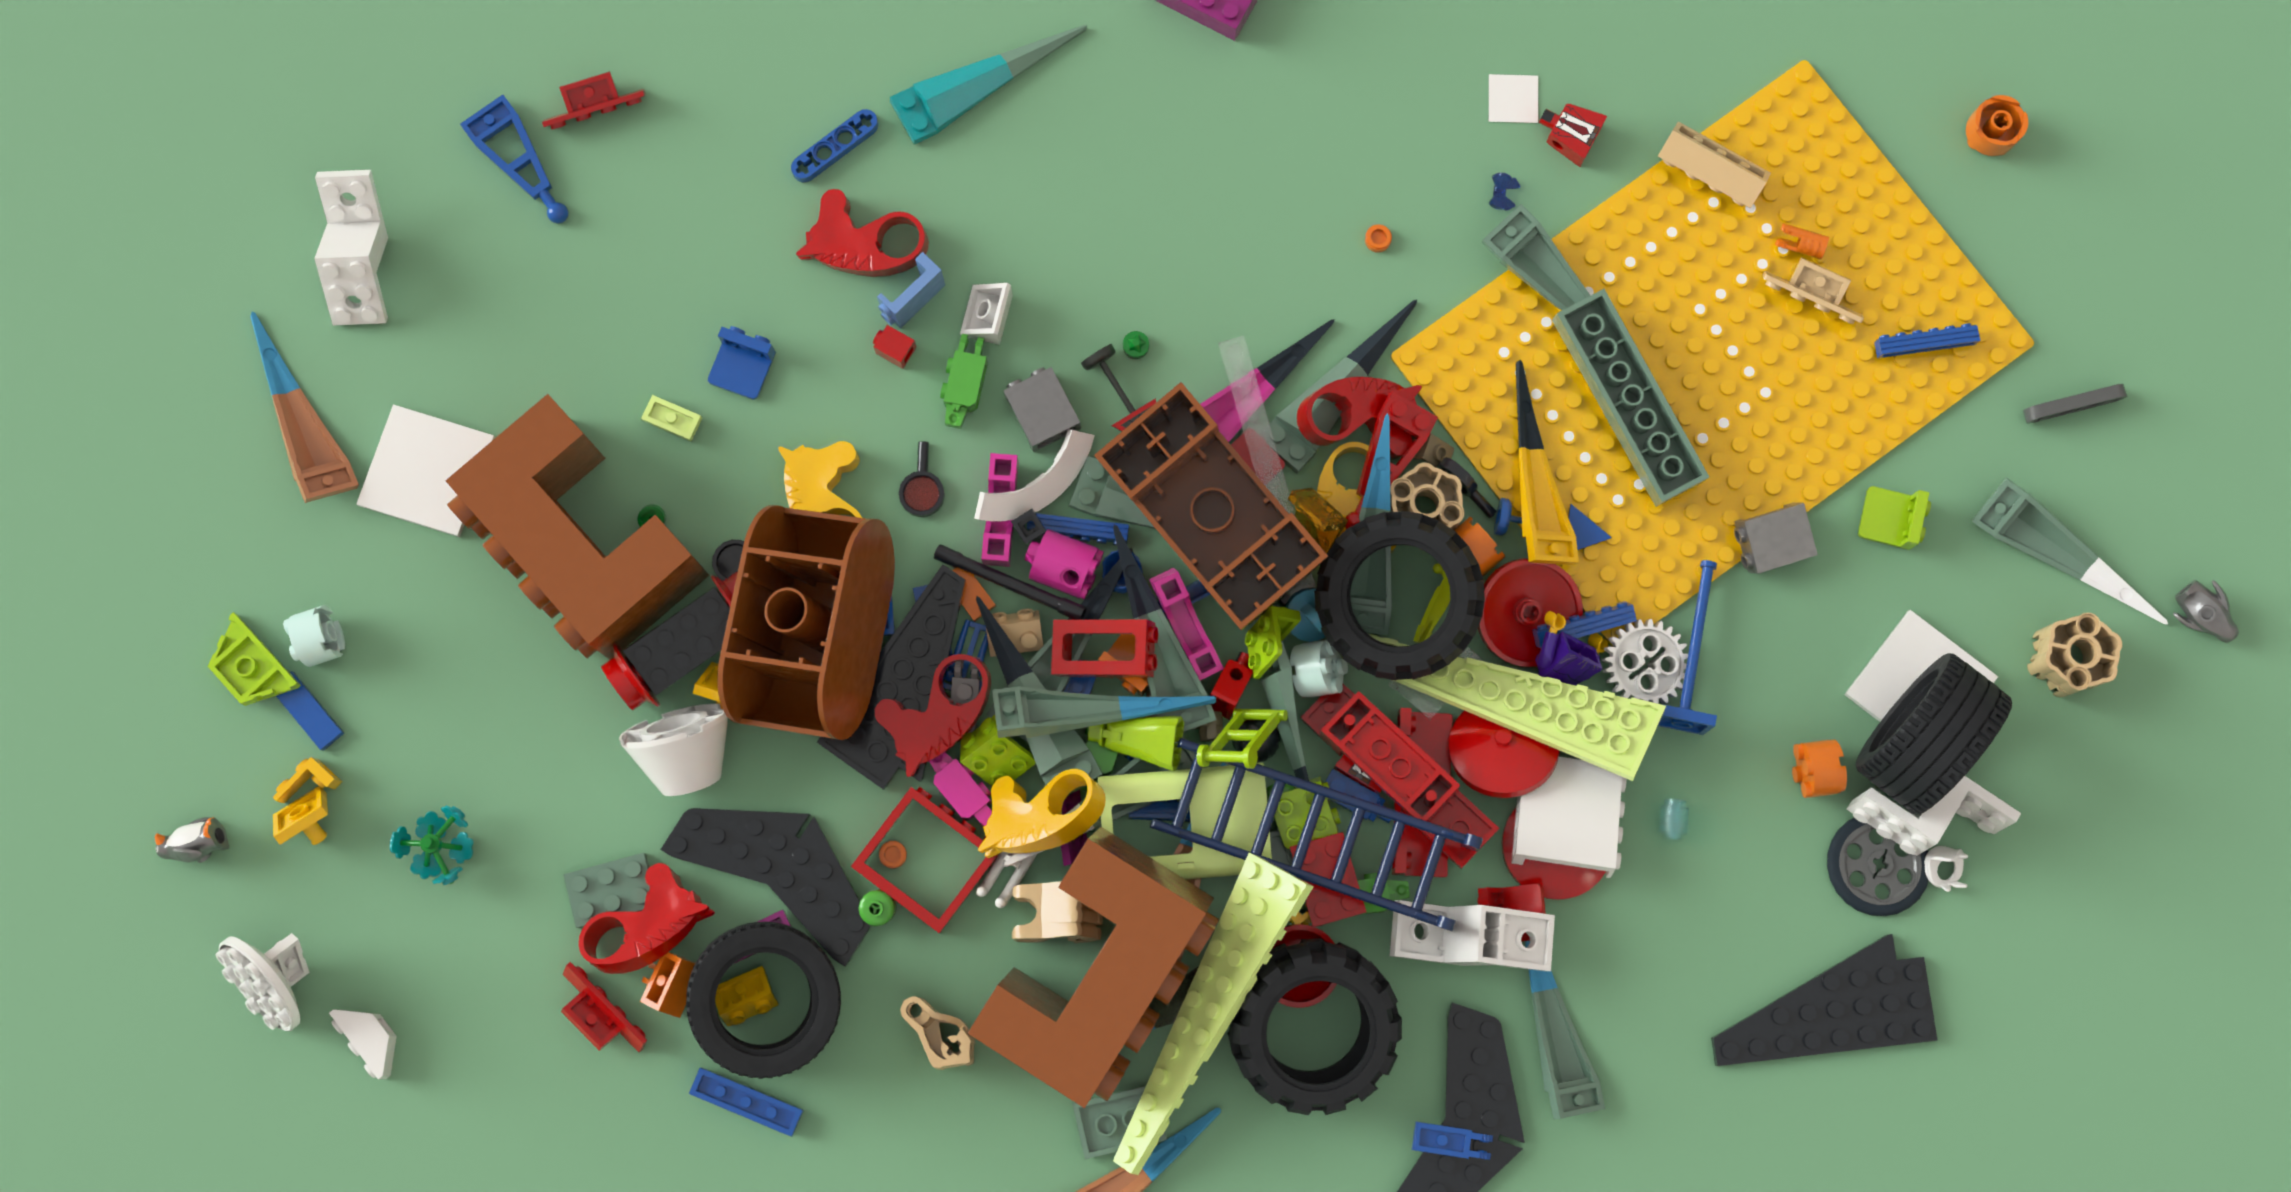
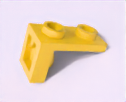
M310 757L303 760L296 767V773L290 779L284 780L277 787V793L273 796V799L285 804L310 777L323 789L325 787L336 789L343 781L319 759Z

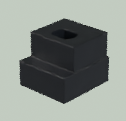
M1033 508L1011 521L1025 544L1047 531ZM1033 521L1035 528L1028 531L1025 528V524Z

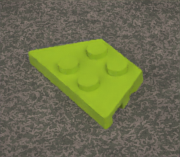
M234 612L230 614L228 619L231 621L225 636L221 635L217 643V650L212 655L207 667L238 702L247 706L298 689L301 686L300 683L239 615Z

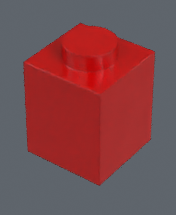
M889 325L883 331L879 330L873 340L875 353L904 369L917 348L914 339Z

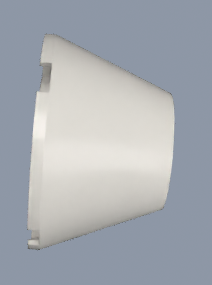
M720 704L695 705L661 714L662 719L648 724L647 720L642 721L624 731L619 737L621 746L664 796L684 795L704 789L720 780L728 717L723 709L720 708Z

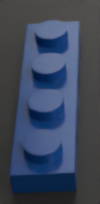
M702 1067L699 1068L689 1092L690 1095L791 1137L794 1135L804 1111Z

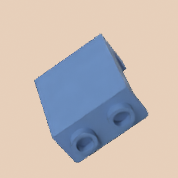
M923 252L915 259L920 277L894 302H890L882 293L877 296L880 304L878 308L882 312L880 315L891 326L895 323L901 329L945 286L942 270Z

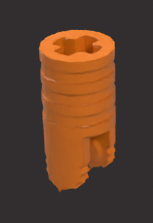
M1785 223L1782 224L1780 230L1785 234L1798 237V241L1794 242L1779 238L1775 242L1777 247L1817 259L1823 258L1829 241L1828 236Z

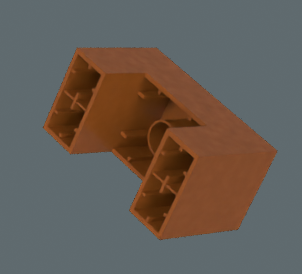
M1182 382L1176 385L1094 455L1241 631L1320 566L1328 557L1292 512L1289 514L1219 432L1218 425Z
M547 394L445 480L457 494L447 506L468 529L472 528L481 539H485L490 533L493 535L482 544L483 547L503 569L507 568L515 578L519 579L524 573L528 575L518 584V587L539 610L543 609L552 619L560 612L564 617L554 625V628L575 651L578 649L587 659L598 651L610 660L614 657V643L624 650L704 581L709 574L656 515L649 519L607 557L557 500L606 458Z
M1102 827L1087 839L1058 886L1059 889L1116 924V927L1070 1001L1065 1000L1013 967L996 986L968 1032L969 1035L1083 1108L1086 1107L1093 1094H1096L1105 1101L1109 1100L1131 1062L1119 1054L1123 1046L1128 1047L1135 1053L1139 1052L1160 1016V1013L1149 1007L1152 999L1155 997L1166 1005L1169 1004L1190 966L1178 959L1182 951L1186 949L1198 957L1220 920L1207 912L1214 897Z

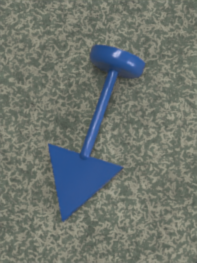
M1501 498L1499 501L1494 523L1495 535H1504L1508 530L1510 522L1522 524V517L1511 515L1512 503L1509 499ZM1570 504L1568 518L1576 535L1577 550L1612 538Z

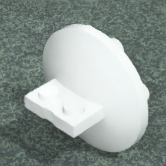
M291 933L264 954L254 946L236 937L230 936L219 944V952L215 954L216 958L225 967L222 970L225 979L231 984L234 983L247 999L245 1005L254 1015L260 1013L265 1024L272 1030L277 1027L284 1031H292L300 1024L299 1009L291 986L310 972L306 960L303 958L299 939Z

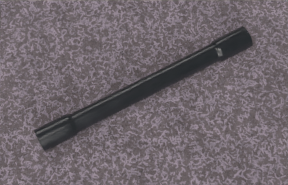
M942 544L937 547L934 553L935 560L954 568H960L1050 607L1069 618L1083 620L1087 607L1067 598L1056 596L977 562Z

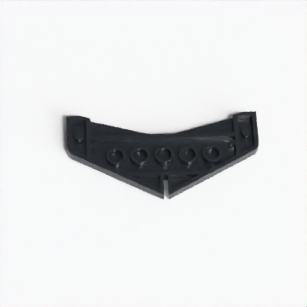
M691 808L682 815L660 850L677 859L767 884L835 961L845 967L847 966L868 933L870 925L862 920L858 908L860 900L815 817H813L799 839L797 835L810 814Z
M1451 1003L1447 1015L1445 1118L1441 1124L1442 1126L1472 1130L1473 1133L1492 1135V1142L1486 1143L1471 1139L1470 1150H1482L1491 1153L1490 1160L1474 1157L1467 1159L1423 1152L1397 1192H1478L1523 1149L1498 1140L1499 1135L1525 1143L1502 1026L1497 1018Z

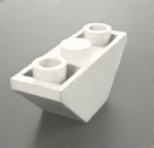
M332 1010L329 1014L334 1019L331 1021L333 1027L340 1034L344 1033L350 1041L348 1043L350 1050L356 1056L360 1055L366 1062L364 1068L372 1078L377 1077V1079H387L391 1076L397 1036L381 1014Z

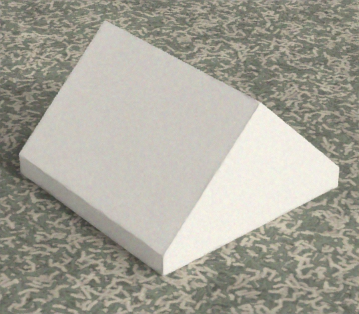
M1009 283L972 286L960 335L967 334L968 338L978 340V337L985 338V342L1000 345L1013 297L1012 288Z

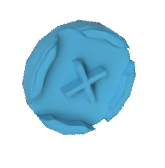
M1303 588L1289 598L1285 606L1288 609L1300 611L1301 621L1291 633L1298 639L1308 642L1318 641L1325 637L1321 630L1322 626L1318 613L1315 611V588Z

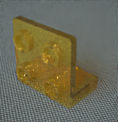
M1313 488L1292 490L1288 500L1295 505L1296 512L1294 516L1327 554L1335 540L1340 536L1348 519Z

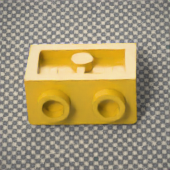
M763 966L718 984L715 996L719 1015L727 1026L741 1024L746 1019L757 1014L767 1013L773 1007L779 1005L772 992Z

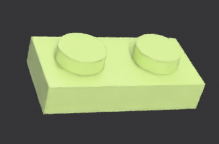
M652 395L641 419L648 424L691 442L701 423L702 416Z

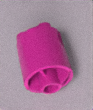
M1048 529L1041 543L1032 540L1027 550L1025 561L1032 564L1029 580L1085 600L1089 589L1091 590L1095 581L1096 574L1094 572L1096 567L1100 565L1104 551Z

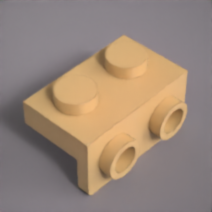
M1021 609L1017 613L1012 614L1004 612L992 614L1019 653L1038 651L1044 646L1039 610ZM986 629L990 657L996 656V653L993 648L988 631Z

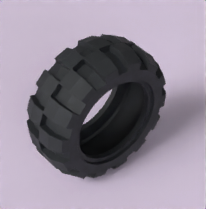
M1408 511L1383 512L1366 517L1363 521L1346 529L1335 540V543L1327 553V559L1319 567L1314 595L1315 611L1318 613L1322 632L1330 646L1337 650L1343 657V660L1356 669L1372 674L1377 678L1395 681L1417 679L1431 675L1444 668L1464 652L1474 638L1482 619L1485 603L1484 580L1479 563L1470 547L1447 525L1420 513ZM1394 545L1414 546L1429 553L1442 566L1450 585V606L1442 625L1428 639L1409 646L1385 644L1370 636L1358 623L1351 606V585L1360 565L1376 551Z
M1322 938L1301 939L1299 944L1286 946L1283 943L1271 949L1270 953L1272 956L1267 964H1262L1257 972V981L1246 995L1245 1001L1229 1025V1032L1227 1033L1232 1054L1244 1078L1254 1087L1255 1092L1271 1104L1278 1103L1285 1106L1288 1112L1309 1115L1311 1111H1323L1325 1115L1346 1110L1345 1104L1357 1098L1361 1102L1378 1089L1375 1083L1383 1074L1389 1075L1398 1057L1395 1053L1396 1043L1402 1039V1018L1398 1014L1396 1006L1398 1000L1390 983L1371 961L1363 957L1357 950L1340 942L1337 944L1328 943ZM1328 981L1339 984L1355 994L1361 1013L1359 1034L1350 1051L1335 1064L1313 1071L1288 1067L1272 1056L1267 1044V1025L1271 1012L1277 1002L1288 991L1307 982Z

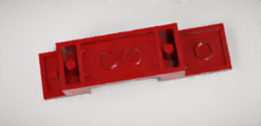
M1342 684L1343 690L1341 693L1321 696L1300 717L1339 756L1344 753L1401 807V813L1463 834L1469 833L1481 837L1483 841L1480 849L1499 830L1496 824L1459 791L1460 784L1361 692L1358 691L1354 694L1348 687ZM1418 829L1433 843L1435 834ZM1449 839L1445 840L1442 852L1460 869L1477 853L1476 851L1461 847V843Z

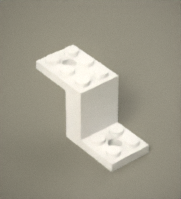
M371 170L317 172L315 179L326 216L327 226L314 259L332 324L334 326L386 323L388 315L377 277V270L388 235ZM351 193L355 196L356 200H347L342 194ZM348 296H356L361 302L354 303L348 299Z
M1966 776L1937 804L1921 814H1913L1906 811L1872 787L1853 799L1847 807V810L1853 813L1855 819L1862 823H1868L1876 829L1880 836L1892 839L1900 845L1904 852L1916 856L1938 844L1955 813L1971 819L1977 823L1981 830L1996 834L2016 823L2021 815L2019 811Z
M1394 900L1395 902H1398V903H1401V904H1404V905H1407V906H1410V907L1412 906V903H1413V902H1409V901ZM1424 904L1422 911L1456 920L1452 932L1393 911L1390 945L1391 957L1461 966L1499 965L1537 971H1551L1555 915L1486 905L1445 907ZM1417 924H1420L1424 930L1421 939H1418L1414 933ZM1525 932L1530 937V944L1527 948L1521 942V937Z

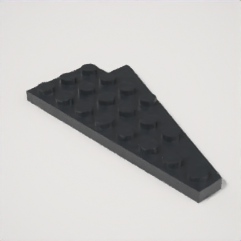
M945 565L940 567L880 652L871 699L865 716L857 730L845 740L820 737L817 741L819 745L883 790H885L899 768L906 772V762L895 755L897 753L895 740L877 722L875 707L883 699H895L905 709H917L925 712L928 708L935 670L951 653L966 583L964 578ZM945 671L944 676H943V685H944V680H945V676H946V671ZM922 763L913 775L920 782L924 777L926 763Z

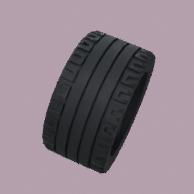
M1947 653L1930 665L1884 716L1861 749L1855 763L1858 772L1911 813H1924L1947 795L1986 751L2009 716L2012 709L2011 697L1967 662H1964L1955 654Z
M776 922L747 923L718 936L707 946L696 961L688 981L686 997L689 1025L696 1041L705 1054L715 1063L719 1064L720 1067L729 1070L731 1073L758 1079L781 1077L785 1074H790L792 1071L799 1070L804 1065L809 1064L813 1058L815 1059L824 1049L825 1045L829 1043L832 1034L835 1032L834 1029L838 1023L841 1006L839 980L832 962L823 949L800 930ZM755 953H775L789 958L805 973L810 988L809 1009L802 1024L787 1038L766 1045L747 1043L733 1036L718 1017L715 1007L718 984L724 973L743 957Z

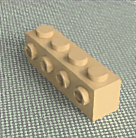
M1679 121L1658 155L1668 166L1680 168L1685 171L1688 177L1705 182L1713 191L1724 193L1730 196L1736 204L1740 206L1746 205L1749 208L1754 204L1771 174Z

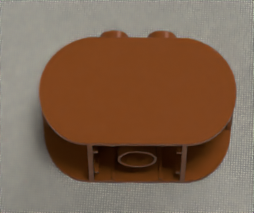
M768 505L757 513L745 537L718 665L719 699L724 713L731 721L739 724L838 740L849 738L857 730L865 716L871 699L894 585L895 557L890 531L883 521L874 518L865 519L785 508L779 505Z

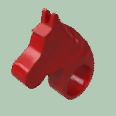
M830 189L821 198L817 223L809 232H806L807 244L796 252V255L801 260L816 259L835 270L860 276L878 277L899 274L917 266L915 259L922 252L927 254L929 241L920 221L913 215L901 211L889 213L856 229L849 217L851 209L849 200L841 190ZM898 224H909L917 228L919 231V242L916 249L908 256L893 258L883 253V250L880 251L883 237L891 227Z
M1372 377L1339 379L1316 390L1301 402L1297 411V424L1302 435L1309 442L1319 446L1332 445L1344 439L1364 423L1373 434L1377 416L1389 392L1394 391L1417 405L1415 396L1422 389V386L1416 385L1404 388L1392 381ZM1316 399H1326L1332 403L1335 402L1336 404L1334 405L1339 411H1342L1340 413L1342 420L1341 428L1337 435L1325 434L1315 425L1312 418V407ZM1390 423V460H1394L1404 455L1412 444V438L1409 433Z
M956 654L947 657L938 665L933 677L928 708L925 712L917 709H905L895 699H883L875 707L877 722L895 740L897 750L895 755L906 762L907 777L913 776L922 763L929 762L952 748L973 728L982 715L989 699L991 675L987 666L977 657ZM960 660H967L979 669L982 676V688L977 697L972 701L964 704L957 702L953 704L954 701L944 691L943 676L951 664Z
M657 863L649 867L645 874V881L650 890L646 894L644 909L639 912H603L597 914L583 927L579 936V950L583 958L601 972L624 974L636 971L663 957L689 934L696 922L713 916L715 912L709 909V906L706 904H702L701 898L693 890L688 892L684 889L680 877L670 867L663 863ZM624 927V931L627 933L624 935L623 942L625 943L613 955L597 959L596 948L600 938L612 928Z

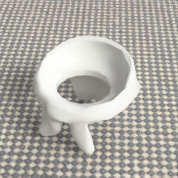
M1946 846L1932 848L1925 856L1924 861L1928 880L1934 886L1943 888L1946 892L1951 891V886L1954 888H1967V884L1958 882V880L1962 876L1964 859H1967L1968 855L1962 849H1953ZM1942 861L1954 863V872L1946 880L1940 879L1937 873L1938 866Z

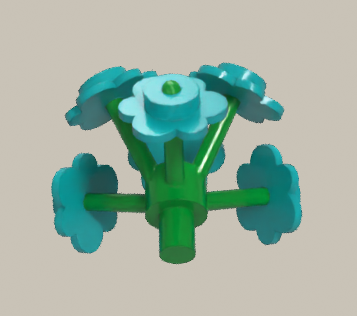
M446 805L441 808V811L445 813L447 821L443 817L438 818V814L434 811H429L425 814V817L417 819L418 826L415 829V834L417 837L422 838L421 840H411V835L407 833V829L404 826H400L397 832L394 831L390 839V851L398 859L410 853V846H421L424 852L421 855L415 854L413 856L410 871L416 875L420 874L422 879H428L429 876H439L432 881L433 884L441 882L443 885L453 884L459 878L458 872L463 870L462 867L448 870L439 853L442 848L450 849L449 857L456 860L458 864L471 859L473 855L472 846L474 842L472 838H468L466 832H460L457 838L451 840V843L442 842L441 838L446 835V830L452 823L461 828L468 826V823L464 820L465 814L461 809Z

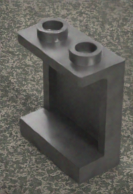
M1044 367L1039 368L1031 373L1030 378L1021 381V379L1015 380L1007 385V389L1003 390L1005 398L1014 411L1033 452L1064 438L1069 429L1075 431L1081 429L1080 421L1052 367L1048 369Z
M1789 503L1783 505L1784 508L1746 520L1739 519L1734 521L1736 527L1734 528V536L1741 545L1743 553L1741 554V562L1749 573L1759 574L1818 555L1804 503Z

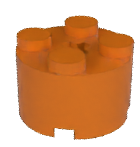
M1996 95L1985 100L1967 121L1966 136L1969 147L1987 156L2006 154L2027 131L2028 115L2026 111L2022 110L2019 106L2020 103L2016 99L2006 95Z
M1468 517L1454 531L1470 547L1479 563L1483 577L1502 561L1505 555L1502 551L1499 554L1496 553L1495 547L1498 545L1478 523L1474 526L1471 525L1473 524V518Z
M1837 740L1794 744L1793 752L1796 766L1792 768V776L1795 783L1800 782L1804 798L1834 795L1845 791L1847 770L1846 766H1841L1839 757H1844Z

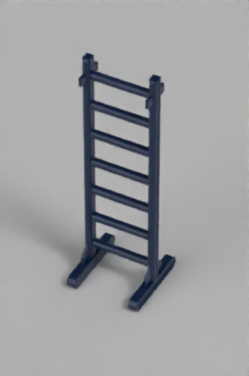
M1180 738L1177 747L1196 754L1172 825L1153 818L1150 828L1245 861L1249 853L1255 854L1301 880L1453 932L1456 920L1441 915L1436 916L1424 912L1422 909L1445 840L1449 839L1461 843V847L1477 852L1480 850L1483 838L1469 833L1463 834L1260 764H1256L1253 769H1247L1244 763L1223 762L1234 766L1235 769L1212 837L1209 838L1182 828L1203 767H1200L1197 763V750L1201 744ZM1245 771L1275 780L1251 852L1222 842ZM1285 784L1315 794L1291 866L1261 856ZM1325 797L1355 807L1331 879L1302 870ZM1365 811L1395 821L1371 893L1342 883ZM1405 825L1435 834L1411 907L1382 897Z

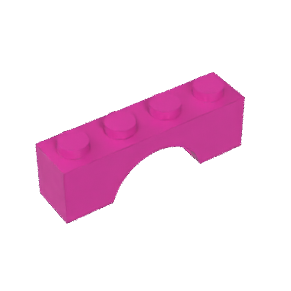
M990 453L988 493H1003L1017 490L1018 455ZM1012 520L986 521L981 557L984 565L1010 567L1014 527L1011 522Z
M1171 568L1149 579L1171 628L1199 680L1201 681L1223 670L1220 659L1195 613L1189 593L1179 572Z

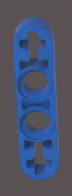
M868 109L858 111L795 158L791 164V171L795 179L802 183L813 180L873 135L878 129V119L875 113ZM863 118L870 120L871 126H861V120ZM855 125V128L859 130V136H857L854 128L851 126ZM843 132H848L852 134L853 138L850 143L841 144L838 141L839 135ZM821 148H829L832 151L828 159L822 160L817 157V153ZM811 156H813L815 162L818 164L817 167H815L814 163L811 162ZM799 166L807 167L809 172L807 174L804 172L799 173Z

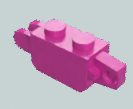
M947 753L929 761L936 772V775H934V785L961 818L972 820L976 817L982 826H986L992 814V810L988 807L992 802L988 798L991 792L981 781L977 785L971 777L974 772L962 763H959L956 758L953 760Z

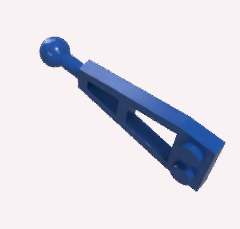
M501 95L460 123L469 138L484 155L534 200L540 197L548 208L547 216L551 222L560 224L566 221L568 209L564 204L556 203L548 192L552 189L548 177L521 118L504 95ZM514 123L527 152L510 164H507L485 142ZM531 162L541 181L535 187H532L517 173Z

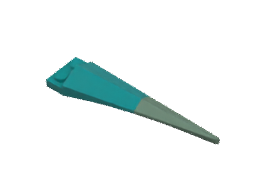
M1087 25L914 83L912 87L891 96L890 103L915 145L938 134L1013 78L1085 32Z

